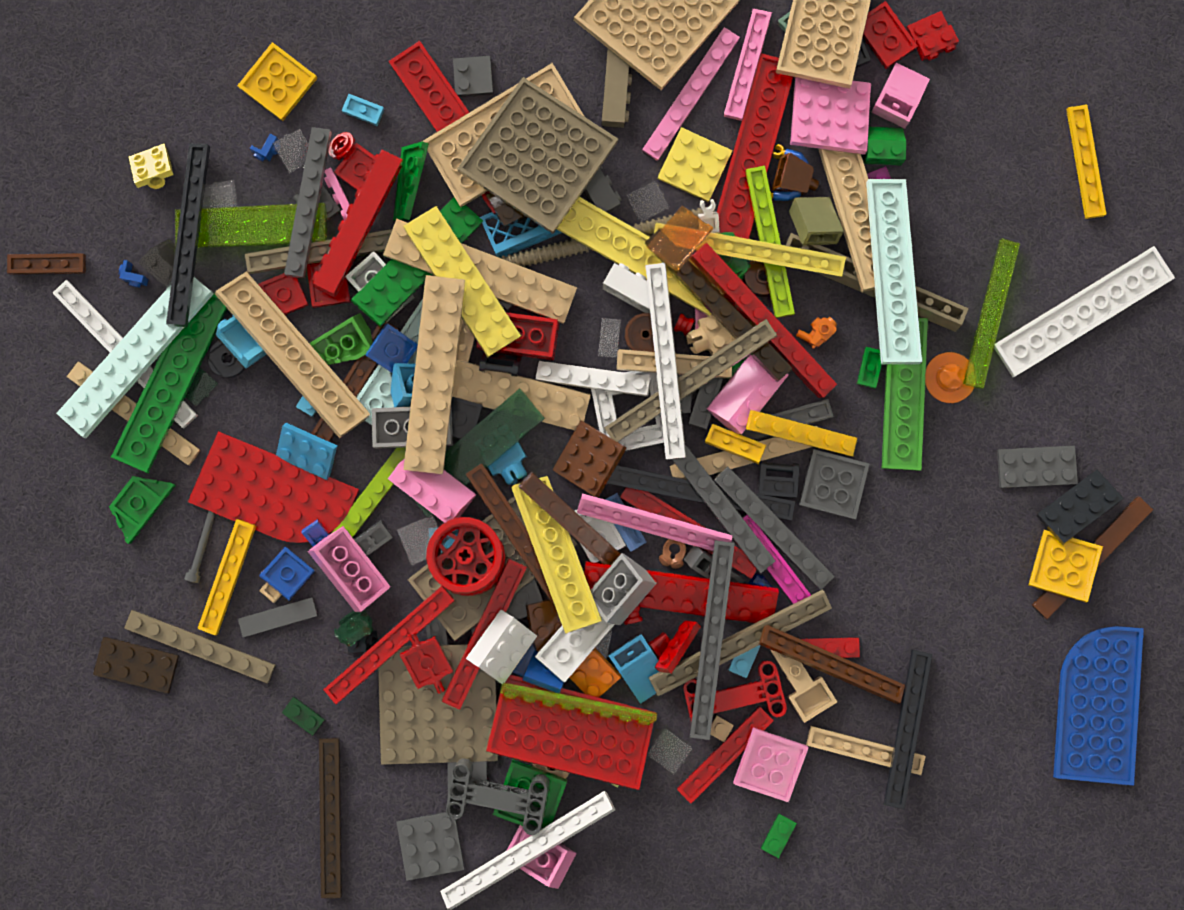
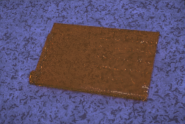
M682 205L647 245V248L672 269L678 271L710 234L713 227L706 224Z

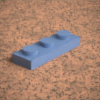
M618 493L605 499L624 505ZM614 524L630 552L646 543L639 530Z

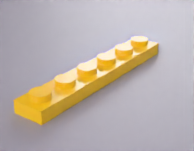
M1088 105L1068 107L1066 110L1085 219L1104 217L1106 209Z
M750 410L746 429L847 456H853L857 441L856 437Z
M236 519L198 626L199 630L218 635L256 525Z

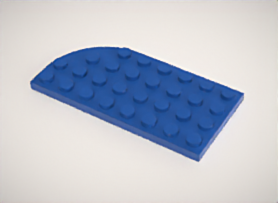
M1112 626L1097 629L1082 637L1068 652L1060 673L1054 778L1134 785L1143 646L1142 628Z

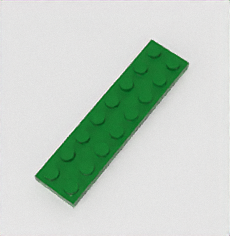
M455 197L440 210V213L462 244L483 222L466 205L460 207ZM391 259L352 298L351 302L381 327L425 282L426 275L431 276L432 274Z

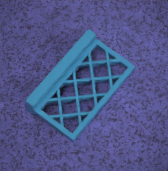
M491 212L480 217L483 220V227L495 254L499 258H502L503 255L507 257L508 254L512 255L515 252L562 233L556 229L552 234L540 225L536 228L528 227L530 218H527L525 225L516 222L509 227L508 232L498 230L501 223L496 214ZM491 218L498 220L495 228L487 226L485 221ZM513 226L523 229L520 235L510 234ZM496 233L505 236L503 242L495 244L494 238Z

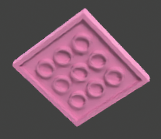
M795 77L790 145L866 154L871 83L852 81L851 88L849 89Z

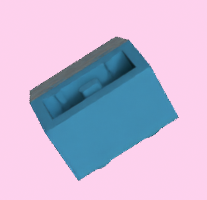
M640 633L610 653L609 657L641 704L656 694L649 677L659 672L655 668L659 660Z

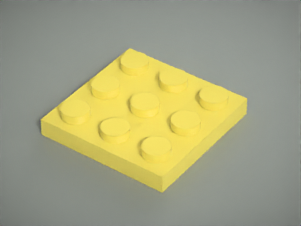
M681 127L657 179L709 202L731 156L732 150Z

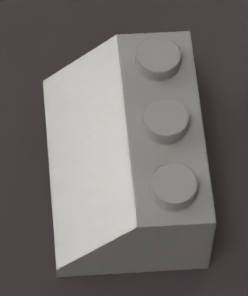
M622 553L590 591L598 612L605 622L621 625L657 583L643 567Z

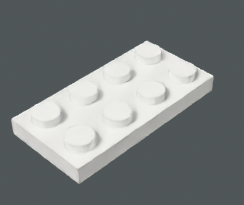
M600 615L601 622L566 634L563 626H561L535 658L565 683L615 624L606 623Z

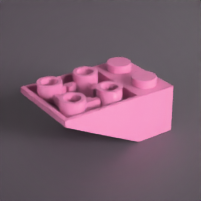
M896 63L871 113L905 129L930 79Z

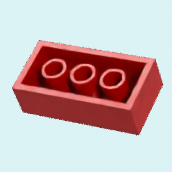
M506 312L521 336L497 351V353L554 361L560 324L558 319ZM477 342V346H476V347H477L479 350L483 351V349L481 348V346H480L479 343Z

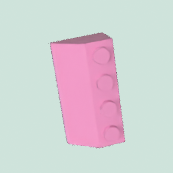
M749 355L706 409L730 431L742 434L746 429L750 410L760 412L788 377V374L779 382H776Z
M405 459L398 464L388 478L444 523L461 517L477 495L445 470L443 474L403 470Z
M344 526L322 539L308 551L355 612H362L390 588V585Z

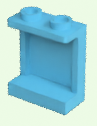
M234 316L228 320H222L217 325L216 336L245 368H248L267 355Z

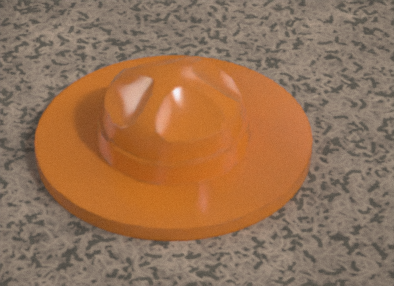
M953 352L939 354L926 367L925 385L929 393L941 402L956 403L962 401L974 389L976 382L974 367L967 358Z

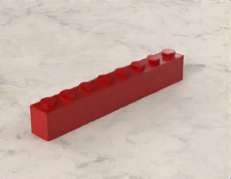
M382 149L379 154L374 156L371 171L368 170L366 172L363 186L359 187L356 191L354 204L351 203L347 209V218L345 221L342 220L338 227L339 233L337 237L332 238L329 245L331 248L329 253L324 254L320 263L322 264L320 270H316L312 277L314 288L335 298L403 166L401 158Z

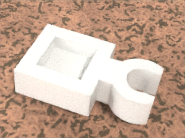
M703 200L700 201V207L704 213L698 214L699 230L718 233L719 216L717 212H713L716 207L714 200H710L711 205L709 207H705Z

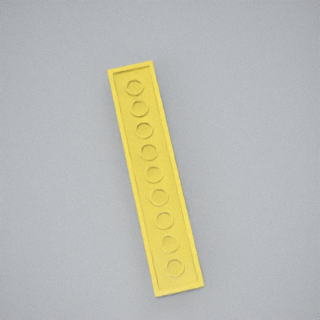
M581 197L577 199L557 228V230L618 265L620 263L624 264L632 273L642 274L646 277V281L645 265L662 263L645 245V241L650 238L649 236ZM666 267L669 294L710 316L711 313Z

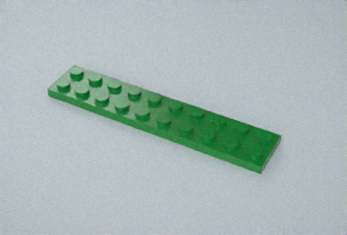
M215 293L188 322V327H184L161 353L111 458L149 473L217 332V325L222 321L227 311V307Z

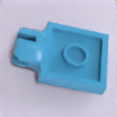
M508 423L475 442L493 476L501 474L508 485L518 482L517 479L522 480L527 476V472L522 465V460L527 455Z

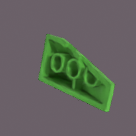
M359 313L309 344L328 365L359 359L367 353L373 342L370 328Z

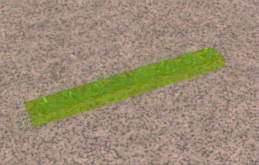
M1003 238L999 240L963 382L964 385L978 389L984 388L1020 243Z
M502 683L500 693H503L506 698L516 699V696L523 697V701L535 703V700L543 701V705L546 706L559 704L562 705L563 709L573 710L574 708H579L582 713L593 714L594 711L599 712L602 717L612 718V715L619 716V720L631 722V719L639 720L638 723L642 725H650V723L655 722L657 719V713L508 683Z

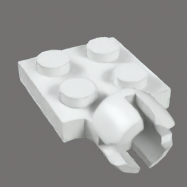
M577 513L616 550L626 546L613 523L589 516L585 517V515ZM581 544L589 560L597 563L599 560Z

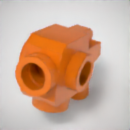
M817 317L810 324L812 331L809 334L799 329L796 336L809 342V345L814 349L823 342L825 343L836 332L837 323L831 317L822 319Z

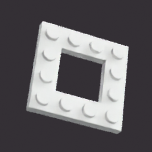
M639 371L625 372L630 374L651 376V396L659 391L657 373ZM591 389L599 431L609 436L604 427L617 419L613 395L622 393ZM661 414L655 417V425L641 427L618 443L627 447L626 451L664 443Z

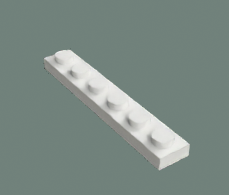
M539 361L536 380L542 382L647 397L651 384V376Z

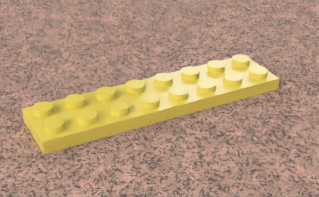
M437 206L403 226L434 276L465 280L461 317L487 357L520 338L521 335Z
M548 476L539 478L553 491ZM520 483L511 487L565 634L601 622V617L569 532L518 487Z

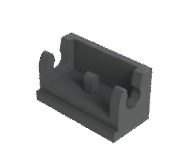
M381 519L354 540L366 556H368L393 537Z

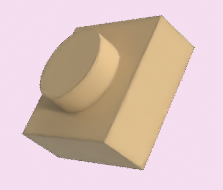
M716 715L712 722L711 735L725 742L734 725Z

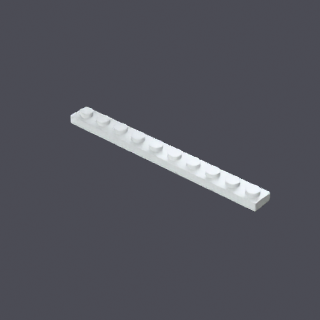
M666 264L645 265L666 459L685 458L686 451Z
M68 280L63 282L53 292L64 306L110 353L123 339ZM151 366L137 380L143 388H145L154 370ZM183 400L174 420L182 428H185L198 415Z
M602 792L546 826L537 834L528 837L441 890L440 892L447 909L452 910L615 811L607 792Z

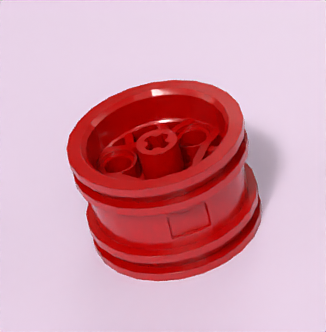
M459 517L445 522L433 533L428 543L426 560L433 578L441 586L454 594L476 596L485 593L497 584L506 564V554L499 537L486 523L471 517ZM468 533H473L475 535L474 540L470 543L465 542V536ZM450 538L454 539L455 541L452 546L446 549L444 547L446 541ZM491 543L494 551L486 555L483 545ZM467 554H469V555H470V558H466V561H465V560L463 559V557H466ZM450 559L453 561V567L446 570L443 566L444 562ZM481 564L487 566V571L484 574L477 573V568ZM458 576H468L467 585L458 584Z

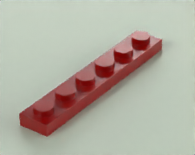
M759 706L677 790L691 804L745 750L752 729L756 728L764 731L774 720Z

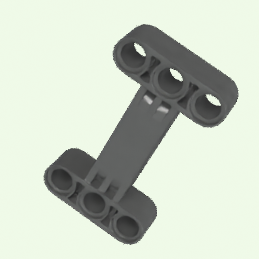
M462 758L456 763L452 770L446 813L450 818H460L466 810L468 803L525 815L523 822L524 831L529 835H535L540 831L544 821L550 780L546 775H536L530 784L529 790L473 779V764L469 759ZM459 767H464L467 773H462ZM535 783H542L544 788H537ZM456 786H461L464 791H458ZM532 802H539L541 807H535ZM453 804L458 805L461 810L454 809ZM534 820L537 822L538 825L533 826L529 823V821Z

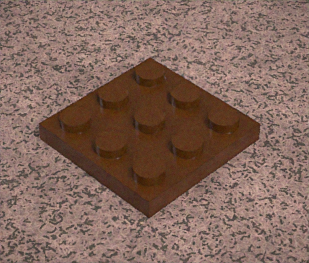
M581 420L555 464L553 471L592 496L599 498L627 447Z

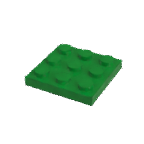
M512 759L503 785L529 790L533 778L538 774H544L550 780L544 821L540 829L542 830L553 822L567 779ZM535 783L537 788H544L542 783ZM532 802L535 807H541L539 802ZM495 809L493 815L523 826L525 815ZM534 820L529 821V823L533 826L538 825L537 822Z

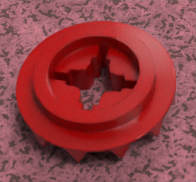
M349 132L338 134L330 143L329 155L333 159L338 160L342 157L346 158L347 154L351 153V149L355 147L353 135Z

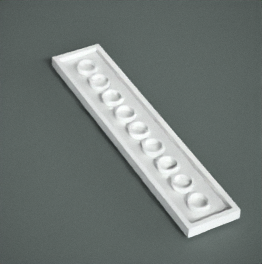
M1155 246L992 346L1012 377H1015L1175 277Z

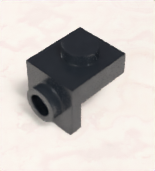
M376 630L346 634L348 653L367 652L378 642Z

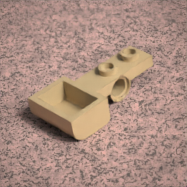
M770 650L780 665L781 670L786 674V678L795 689V692L788 695L787 698L804 723L837 703V700L821 676L812 680L801 662Z

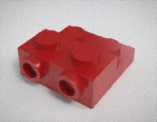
M942 11L906 27L908 33L918 46L917 51L922 61L925 59L931 61L937 58L941 52L949 53L953 51L959 42L952 25L948 26Z

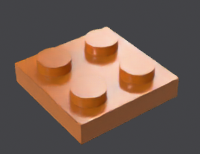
M594 648L569 678L585 694L599 698L622 675Z

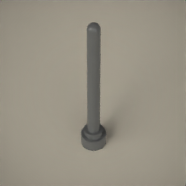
M208 511L192 568L189 569L188 573L186 572L184 580L198 584L200 582L199 569L216 513Z

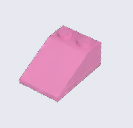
M520 825L507 850L532 835L527 834L523 826ZM560 843L520 869L546 886L559 889L577 853Z

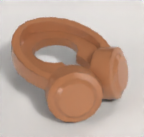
M668 539L663 546L662 555L659 556L661 564L666 567L670 565L673 569L682 567L684 565L683 558L686 553L685 543ZM671 544H677L680 547V552L675 555L674 559L670 557L669 546Z

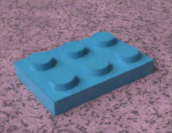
M285 423L282 426L276 455L294 466L327 480L331 474L337 445Z

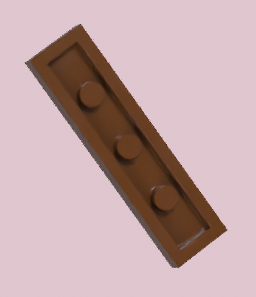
M83 253L7 254V273L10 275L85 274L86 255Z

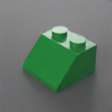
M868 127L867 152L864 154V164L901 166L906 160V138L903 128Z

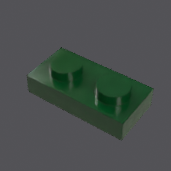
M295 696L282 712L312 736L325 721L323 717Z

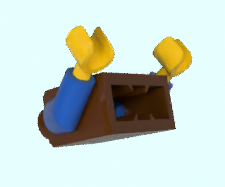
M776 145L775 149L781 152H772L773 157L780 160L772 186L774 193H771V198L774 201H789L799 198L802 194H806L809 189L815 191L818 188L819 181L812 178L814 168L809 165L804 155L798 151L784 150L782 145Z

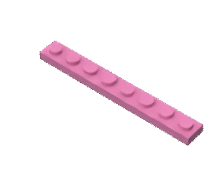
M725 27L723 28L642 149L644 153L656 161L660 159L740 39L739 36Z
M582 494L577 513L711 551L714 549L715 540L732 541V535L586 494Z

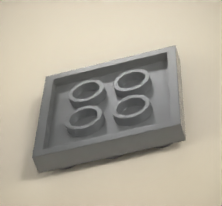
M813 449L799 506L856 520L869 463Z
M446 812L396 822L406 881L465 869L457 821L450 818Z

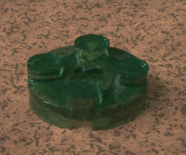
M363 610V613L353 611L339 621L340 627L338 630L336 628L334 630V634L339 642L349 647L373 631L371 626L372 618L366 611Z

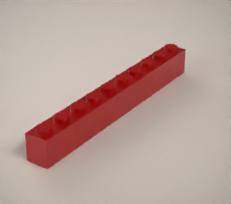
M707 242L689 257L694 265L753 327L767 319L777 334V337L768 343L792 367L791 370L818 398H824L837 385Z

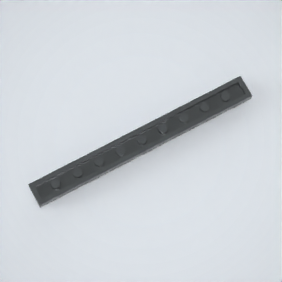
M714 541L690 738L710 740L735 545L732 542Z

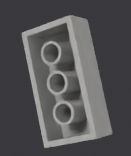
M411 407L372 408L373 448H406ZM452 407L450 410L446 446H453Z

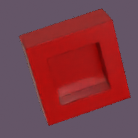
M663 632L648 643L658 659L668 647L670 639Z

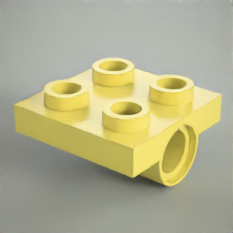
M165 144L129 157L134 183L137 188L148 185L150 188L159 189L165 185L164 178L173 175Z

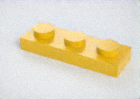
M712 424L705 440L706 444L759 464L766 448L765 444Z

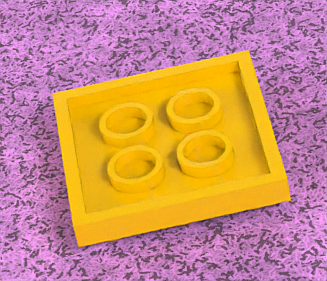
M272 42L237 86L281 121H284L317 80V76Z
M1044 530L1028 586L1087 603L1103 546L1075 538L1062 545L1050 531Z

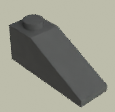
M693 546L684 560L693 570L710 579L713 556L704 549ZM731 570L730 582L744 583L745 580Z

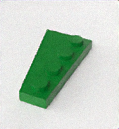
M422 141L402 147L401 159L403 166L398 175L393 221H396V219L402 221L410 220L429 143Z

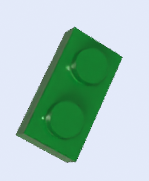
M865 347L856 385L876 389L882 365L880 350Z
M778 813L761 849L779 858L797 823Z

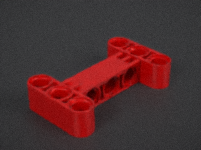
M764 660L758 665L760 681L716 691L713 714L765 701L768 712L775 717L783 716L787 708L776 665L771 661ZM766 664H770L772 667V671L768 675H765L762 671L763 666ZM691 679L683 684L690 721H692L693 711L691 706L694 703L695 692H688L687 685L691 682L696 683V679ZM771 683H775L777 686V690L773 694L767 691V687ZM776 702H779L781 704V710L777 713H774L772 711V705Z

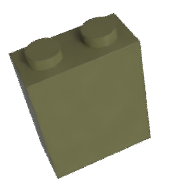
M800 197L794 199L789 213L802 245L837 244L844 231L830 197Z

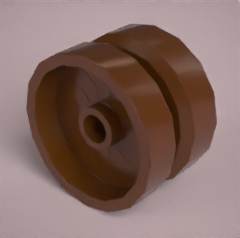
M651 313L635 315L628 322L625 328V341L630 350L655 352ZM643 331H647V333H649L648 338H644L642 336Z

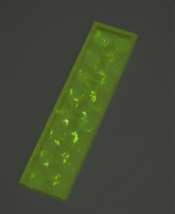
M319 203L312 243L327 240L325 203ZM297 204L202 208L197 248L290 244ZM181 209L175 210L176 242Z

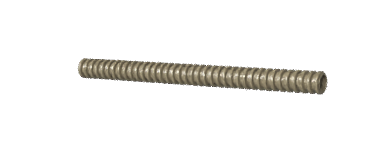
M697 208L696 211L692 209L691 212H680L679 215L675 213L674 216L669 215L667 218L663 216V219H660V217L657 220L651 219V222L647 220L645 221L646 223L640 222L638 225L634 223V226L631 227L651 237L654 234L656 222L684 228L689 226L690 228L692 225L698 226V214H703L704 212L700 208ZM571 239V241L565 240L564 243L560 241V244L554 243L552 246L548 244V247L544 245L540 249L539 247H536L535 250L531 248V251L525 250L523 253L519 251V254L515 252L513 253L514 255L508 254L507 257L503 255L501 259L525 268L526 265L530 267L531 264L537 265L538 262L542 264L543 261H554L555 258L559 260L560 257L566 258L567 255L571 257V254L577 255L579 252L583 254L584 251L587 253L592 249Z

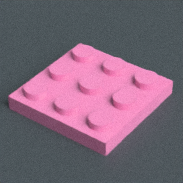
M753 728L733 783L737 786L789 802L809 747Z

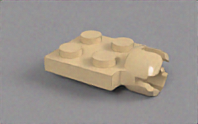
M713 315L699 319L697 321L699 328L690 331L687 335L688 345L693 344V347H690L694 354L706 350L713 355L736 340Z

